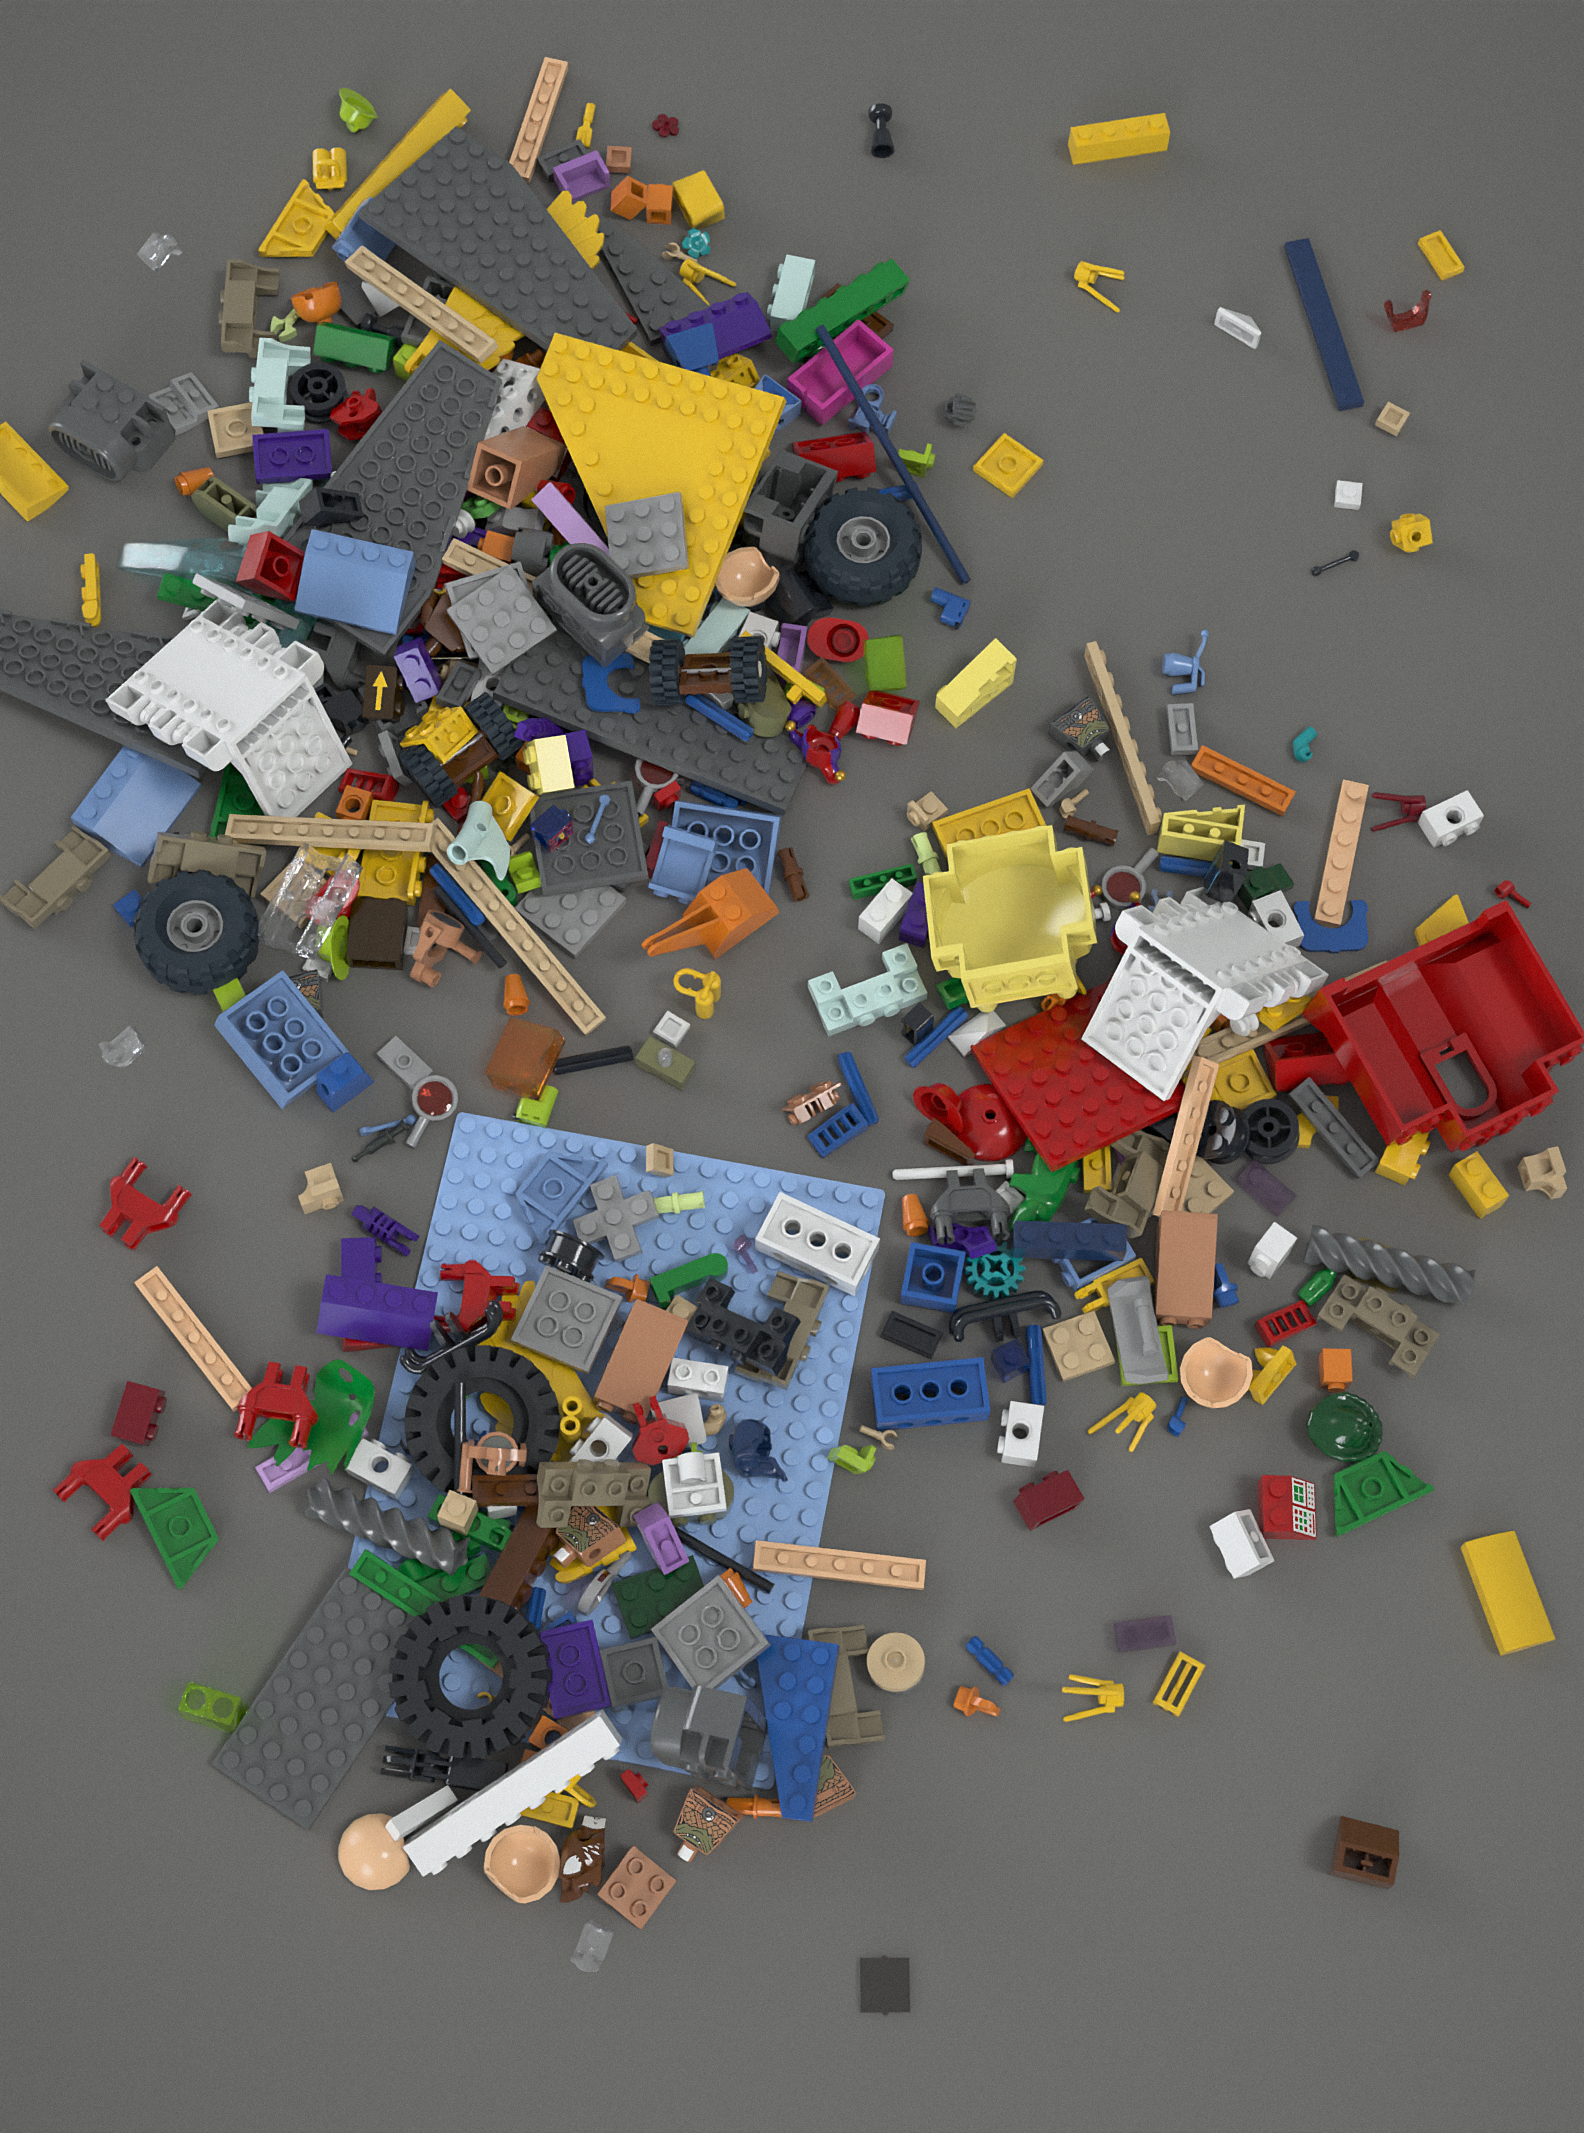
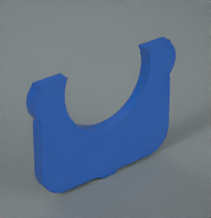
M622 653L606 668L599 664L591 655L583 659L581 666L583 675L582 688L585 690L586 704L591 710L596 712L624 711L629 714H635L640 711L639 698L627 699L613 693L607 684V677L614 670L620 668L634 669L633 655Z
M1350 900L1352 908L1351 919L1344 926L1333 929L1323 927L1314 921L1309 911L1310 901H1296L1293 913L1304 934L1300 944L1303 950L1307 952H1329L1330 954H1336L1339 952L1361 951L1366 947L1368 943L1366 921L1368 906L1364 900Z

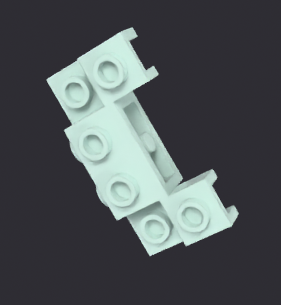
M259 338L257 365L252 367L251 382L255 384L254 387L249 389V402H253L251 412L252 426L277 427L278 433L304 431L305 406L286 405L289 376H293L301 367L310 364V347L291 346L280 343L272 338Z
M299 478L288 483L263 484V491H256V506H259L256 509L257 519L237 515L235 518L236 525L230 524L228 526L229 541L246 546L250 535L270 531L280 538L285 537L302 515L299 501L313 490L312 480Z
M907 943L882 952V961L887 969L886 973L847 988H840L833 971L808 980V989L828 1037L858 1025L867 1026L873 1023L876 1018L884 1015L885 1017L893 1016L900 1009L927 999L928 993L918 974L917 964Z

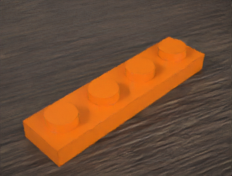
M1203 745L1190 766V771L1282 817L1296 791Z

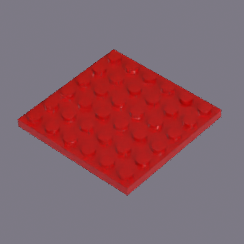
M1111 980L1088 990L1085 996L1079 994L1066 1000L1063 1006L1058 1004L1050 1010H1045L970 1046V1052L1051 1172L1180 1110L1186 1087L1181 1078L1170 1099L1163 1101L1082 1040Z

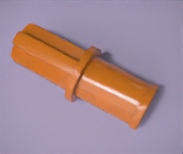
M755 1795L754 1798L729 1797L726 1800V1804L741 1814L753 1815L754 1819H757L758 1816L782 1818L779 1798H760L759 1795Z

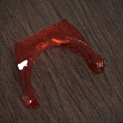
M1423 290L1417 305L1400 314L1393 313V304L1390 299L1385 301L1384 309L1394 332L1424 325L1428 315L1429 302L1432 297L1430 291Z

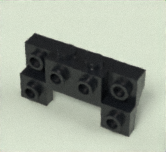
M710 1278L695 1300L699 1307L689 1320L685 1328L686 1332L690 1337L708 1344L707 1346L718 1354L725 1352L739 1364L747 1362L778 1376L786 1363L793 1335L801 1323L799 1318L775 1307L765 1324L761 1325L728 1310V1304L735 1291L732 1287Z

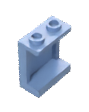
M372 197L361 202L331 247L343 261H346L361 246L385 261L395 246L393 241L359 218V210L373 199Z
M667 825L664 827L662 837H664L648 888L654 889L653 894L668 898L670 894L679 897L678 902L690 905L699 891L707 885L719 840Z

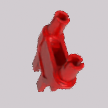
M135 1157L131 1159L120 1176L116 1175V1177L111 1179L112 1207L99 1224L103 1228L102 1231L113 1237L125 1220L130 1222L131 1225L121 1240L132 1251H135L147 1234L174 1226L179 1221L178 1213L192 1196L188 1190H182L183 1187L177 1185L165 1204L160 1205L134 1189L133 1185L144 1170L147 1169V1166L142 1161L138 1162V1159Z
M470 1259L465 1264L442 1263L441 1269H444L440 1270L442 1281H464L461 1310L456 1318L466 1333L488 1322L484 1310L489 1307L491 1300H497V1296L519 1294L520 1285L518 1282H515L514 1276L491 1275L475 1259ZM498 1301L503 1310L502 1321H515L516 1309L512 1308V1303ZM435 1315L433 1320H438L447 1333H452L445 1317Z
M269 1361L263 1382L247 1392L238 1403L237 1409L240 1417L234 1436L241 1440L246 1436L245 1440H252L256 1419L259 1417L293 1421L295 1424L289 1445L298 1448L300 1444V1448L305 1449L307 1448L311 1426L318 1422V1415L306 1396L310 1374L307 1373V1367L295 1365L290 1385L281 1384L284 1374L283 1369H280L281 1364Z
M120 1444L105 1459L85 1460L74 1463L70 1469L71 1473L57 1487L52 1489L66 1503L82 1485H88L110 1507V1512L91 1528L103 1542L121 1524L125 1525L131 1522L135 1500L130 1490L140 1488L152 1476L141 1462L124 1478L118 1473L134 1457L123 1444Z

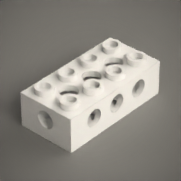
M502 359L493 372L494 375L502 379V387L484 440L528 424L545 400L536 379L540 371L539 368Z
M779 1192L755 1239V1250L855 1296L879 1249L880 1238ZM788 1230H796L798 1234L789 1235L786 1232ZM819 1241L824 1245L815 1247L811 1243ZM839 1253H845L849 1257L841 1259L838 1258L836 1255Z

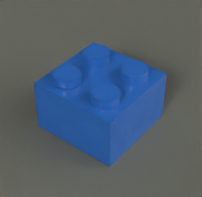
M911 1242L901 1291V1304L954 1313L957 1307L966 1252Z

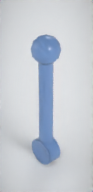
M602 795L599 799L600 807L590 832L585 836L587 843L595 841L594 834L604 808L610 804V797L608 795Z
M408 1115L403 1119L408 1125H413L416 1122V1118L413 1115ZM401 1120L374 1127H363L359 1130L360 1135L367 1136L372 1132L401 1125Z

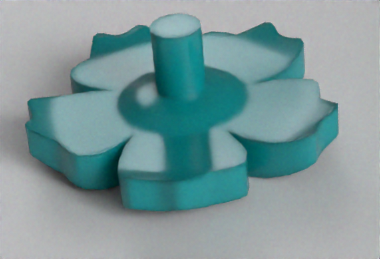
M694 228L688 230L689 237H685L681 242L682 248L689 249L687 253L694 259H697L699 254L701 256L709 254L711 248L707 244L710 243V235L706 231L701 234L700 230Z

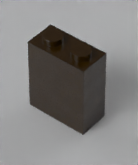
M370 896L355 898L352 902L346 952L349 967L402 971L403 950L409 913L406 901L398 898L378 900Z

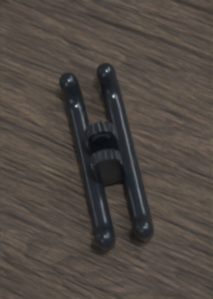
M1035 1290L959 1308L951 1315L949 1332L956 1342H962L964 1340V1329L968 1324L992 1319L995 1339L998 1343L1004 1340L1001 1316L1008 1315L1010 1331L1015 1339L1020 1338L1017 1313L1045 1307L1054 1320H1059L1062 1313L1059 1304L1049 1293Z
M491 1300L489 1307L484 1310L488 1322L469 1333H466L453 1312L450 1311L445 1314L446 1323L456 1339L454 1341L438 1320L432 1321L430 1328L442 1348L428 1356H420L413 1348L409 1347L405 1349V1355L400 1357L401 1365L412 1374L422 1375L442 1356L464 1347L478 1345L489 1339L496 1333L503 1320V1310L497 1300Z

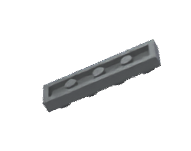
M1310 1077L1287 1095L1357 1179L1362 1177L1380 1161Z

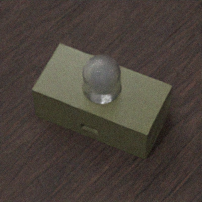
M650 1036L635 1057L636 1066L681 1091L696 1070V1062Z

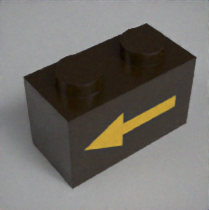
M367 665L363 718L370 721L380 719L385 722L400 723V717L403 716L405 710L402 695L407 684L399 667Z

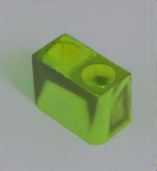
M897 634L863 639L867 689L870 691L906 689L902 635Z
M188 1681L178 1711L185 1720L233 1734L246 1714L247 1705L241 1697ZM194 1689H200L205 1693V1704L199 1709H190L187 1706L190 1695ZM222 1697L230 1699L234 1706L232 1714L226 1718H219L213 1712L214 1702Z

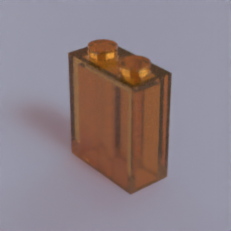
M510 1017L486 1068L485 1075L490 1080L491 1086L500 1091L509 1089L525 1098L530 1096L540 1098L566 1041L557 1029Z

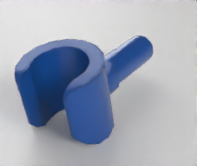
M1181 1397L1177 1410L1167 1425V1430L1176 1437L1180 1435L1186 1426V1423L1180 1419L1188 1401L1186 1397Z

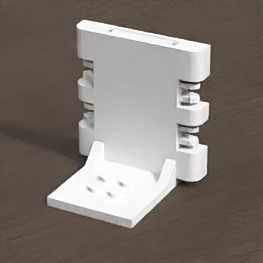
M215 600L106 699V702L113 712L138 726L145 723L148 724L153 735L169 745L183 743L182 747L189 757L213 771H219L231 762L242 773L265 816L297 817L352 765L312 686L321 678L324 664L317 652L297 641H294L288 648H282L275 630L262 622L254 629L248 630L243 615L233 611V606L230 608Z
M1204 887L1187 891L1181 904L1171 897L1160 899L1153 913L1142 905L1122 911L1115 930L1118 938L1127 944L1128 948L1082 1040L1163 1101H1166L1173 1094L1206 1029L1220 1014H1223L1230 1020H1239L1258 1013L1263 1006L1274 1007L1285 1003L1290 996L1299 998L1313 993L1323 987L1329 974L1303 957L1297 948L1285 944L1241 913L1235 904L1231 902L1221 903L1205 895Z

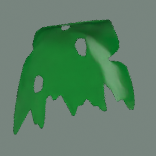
M335 1359L327 1363L317 1373L316 1385L314 1387L315 1400H309L318 1415V1422L311 1426L307 1448L303 1449V1451L312 1450L307 1471H310L317 1464H323L327 1461V1468L330 1469V1474H333L347 1452V1457L343 1466L346 1465L345 1472L364 1433L372 1411L375 1388L371 1380L345 1361ZM340 1368L347 1370L351 1374L352 1382H347L340 1376ZM350 1393L356 1395V1399L354 1401L350 1400ZM355 1411H360L357 1421L352 1426L349 1425L351 1415ZM270 1418L256 1432L252 1440L249 1441L248 1448L254 1449L278 1444L274 1460L276 1461V1466H279L296 1449L289 1445L295 1422Z

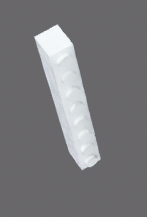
M603 1709L408 1838L403 1846L404 1850L423 1877L430 1872L433 1875L439 1873L448 1865L446 1861L455 1855L458 1859L463 1857L472 1849L471 1845L479 1839L482 1842L487 1841L497 1833V1827L503 1823L506 1826L511 1825L521 1817V1811L527 1807H530L531 1810L538 1807L546 1800L545 1795L553 1790L555 1793L562 1791L570 1784L569 1779L577 1774L580 1777L586 1775L595 1767L593 1763L602 1757L604 1760L613 1757L619 1752L618 1747L621 1744L622 1737Z

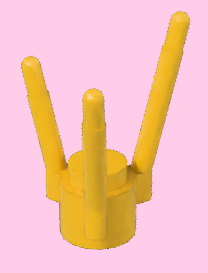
M690 258L683 262L679 270L680 276L684 278L682 282L708 305L707 300L693 285L695 282L700 283L705 275L736 287L735 282L701 266Z
M1080 261L1074 274V279L1079 281L1078 287L1088 291L1116 313L1120 312L1117 306L1088 284H1094L1098 275L1124 280V271Z
M1140 1392L1135 1398L1130 1397L1122 1406L1088 1429L1087 1432L1088 1434L1094 1433L1127 1410L1129 1415L1117 1427L1115 1432L1117 1434L1121 1433L1133 1419L1137 1422L1143 1420L1128 1449L1129 1452H1133L1147 1425L1154 1418L1152 1412L1157 1407L1156 1403L1147 1394Z
M1070 1674V1680L1099 1687L1062 1688L1063 1693L1098 1695L1099 1704H1104L1102 1707L1065 1716L1063 1718L1065 1722L1102 1713H1115V1707H1123L1124 1705L1123 1684H1114L1113 1680H1099Z

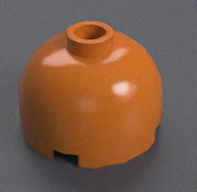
M337 281L325 283L321 287L309 288L290 297L297 315L302 320L317 322L318 324L324 321L332 322L331 317L338 313L342 302Z

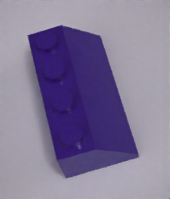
M748 292L736 294L729 300L714 303L707 309L692 312L685 318L670 321L665 326L658 328L664 353L673 364L674 362L664 345L666 337L708 323L713 325L719 360L773 338L757 301Z
M326 1274L316 1334L428 1351L432 1331L430 1323L434 1319L438 1292Z

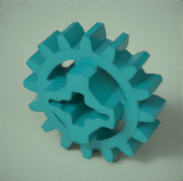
M1005 1241L1001 1246H997V1251L974 1259L967 1257L966 1263L969 1266L965 1267V1274L971 1275L967 1279V1284H975L973 1290L975 1294L980 1290L983 1291V1299H986L989 1294L993 1295V1299H998L999 1294H1002L1003 1297H1008L1009 1290L1016 1293L1018 1291L1017 1284L1023 1283L1024 1277L1019 1275L1025 1273V1266L1019 1265L1022 1263L1023 1258L1012 1257V1248L1010 1250L1006 1249L1007 1242ZM1010 1263L1013 1268L1012 1277L1010 1276L1011 1273L1007 1270ZM977 1264L983 1270L980 1278L977 1274ZM998 1267L1000 1269V1272H990V1268L994 1270Z

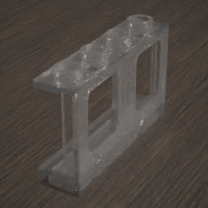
M302 843L259 922V940L268 948L314 960L363 867L348 854H345L343 859L320 854L311 845ZM328 870L336 871L324 896H314L324 874ZM303 916L312 917L298 944L290 942V937Z

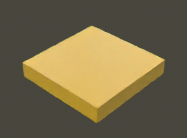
M1003 433L973 466V471L1013 499L1043 466L1044 460Z
M500 771L481 801L490 804L494 819L505 838L511 842L539 797Z
M1253 1049L1218 1063L1219 1067L1214 1088L1224 1099L1225 1103L1244 1111L1256 1101L1276 1098L1277 1094Z

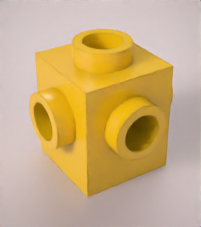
M1403 514L1400 516V519L1391 521V541L1403 551L1415 552L1419 550V547L1433 543L1430 519L1422 514Z

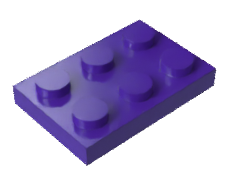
M329 429L252 435L257 484L291 482L299 478L311 480L331 478L333 471Z
M593 1619L541 1631L540 1638L543 1643H546L551 1657L548 1658L549 1668H552V1683H549L548 1692L551 1693L550 1701L554 1720L612 1707Z

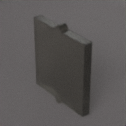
M883 1955L882 1958H860L861 2013H883L884 2016H887L888 2013H910L909 1958H888L886 1955Z

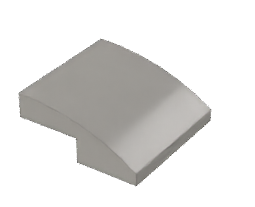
M192 372L170 380V387L148 395V398L166 408L174 436L180 435L208 419V410L219 408L218 404Z

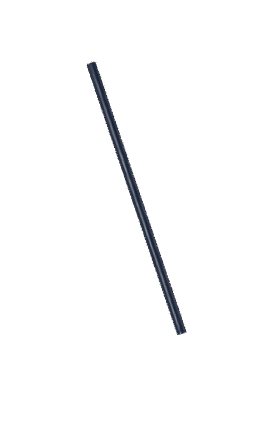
M824 325L817 327L816 332L959 580L962 585L968 583L971 580L970 576Z

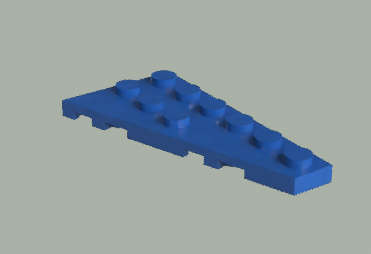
M764 1634L771 1646L757 1656L781 1815L784 1819L813 1823L840 1646L833 1643Z

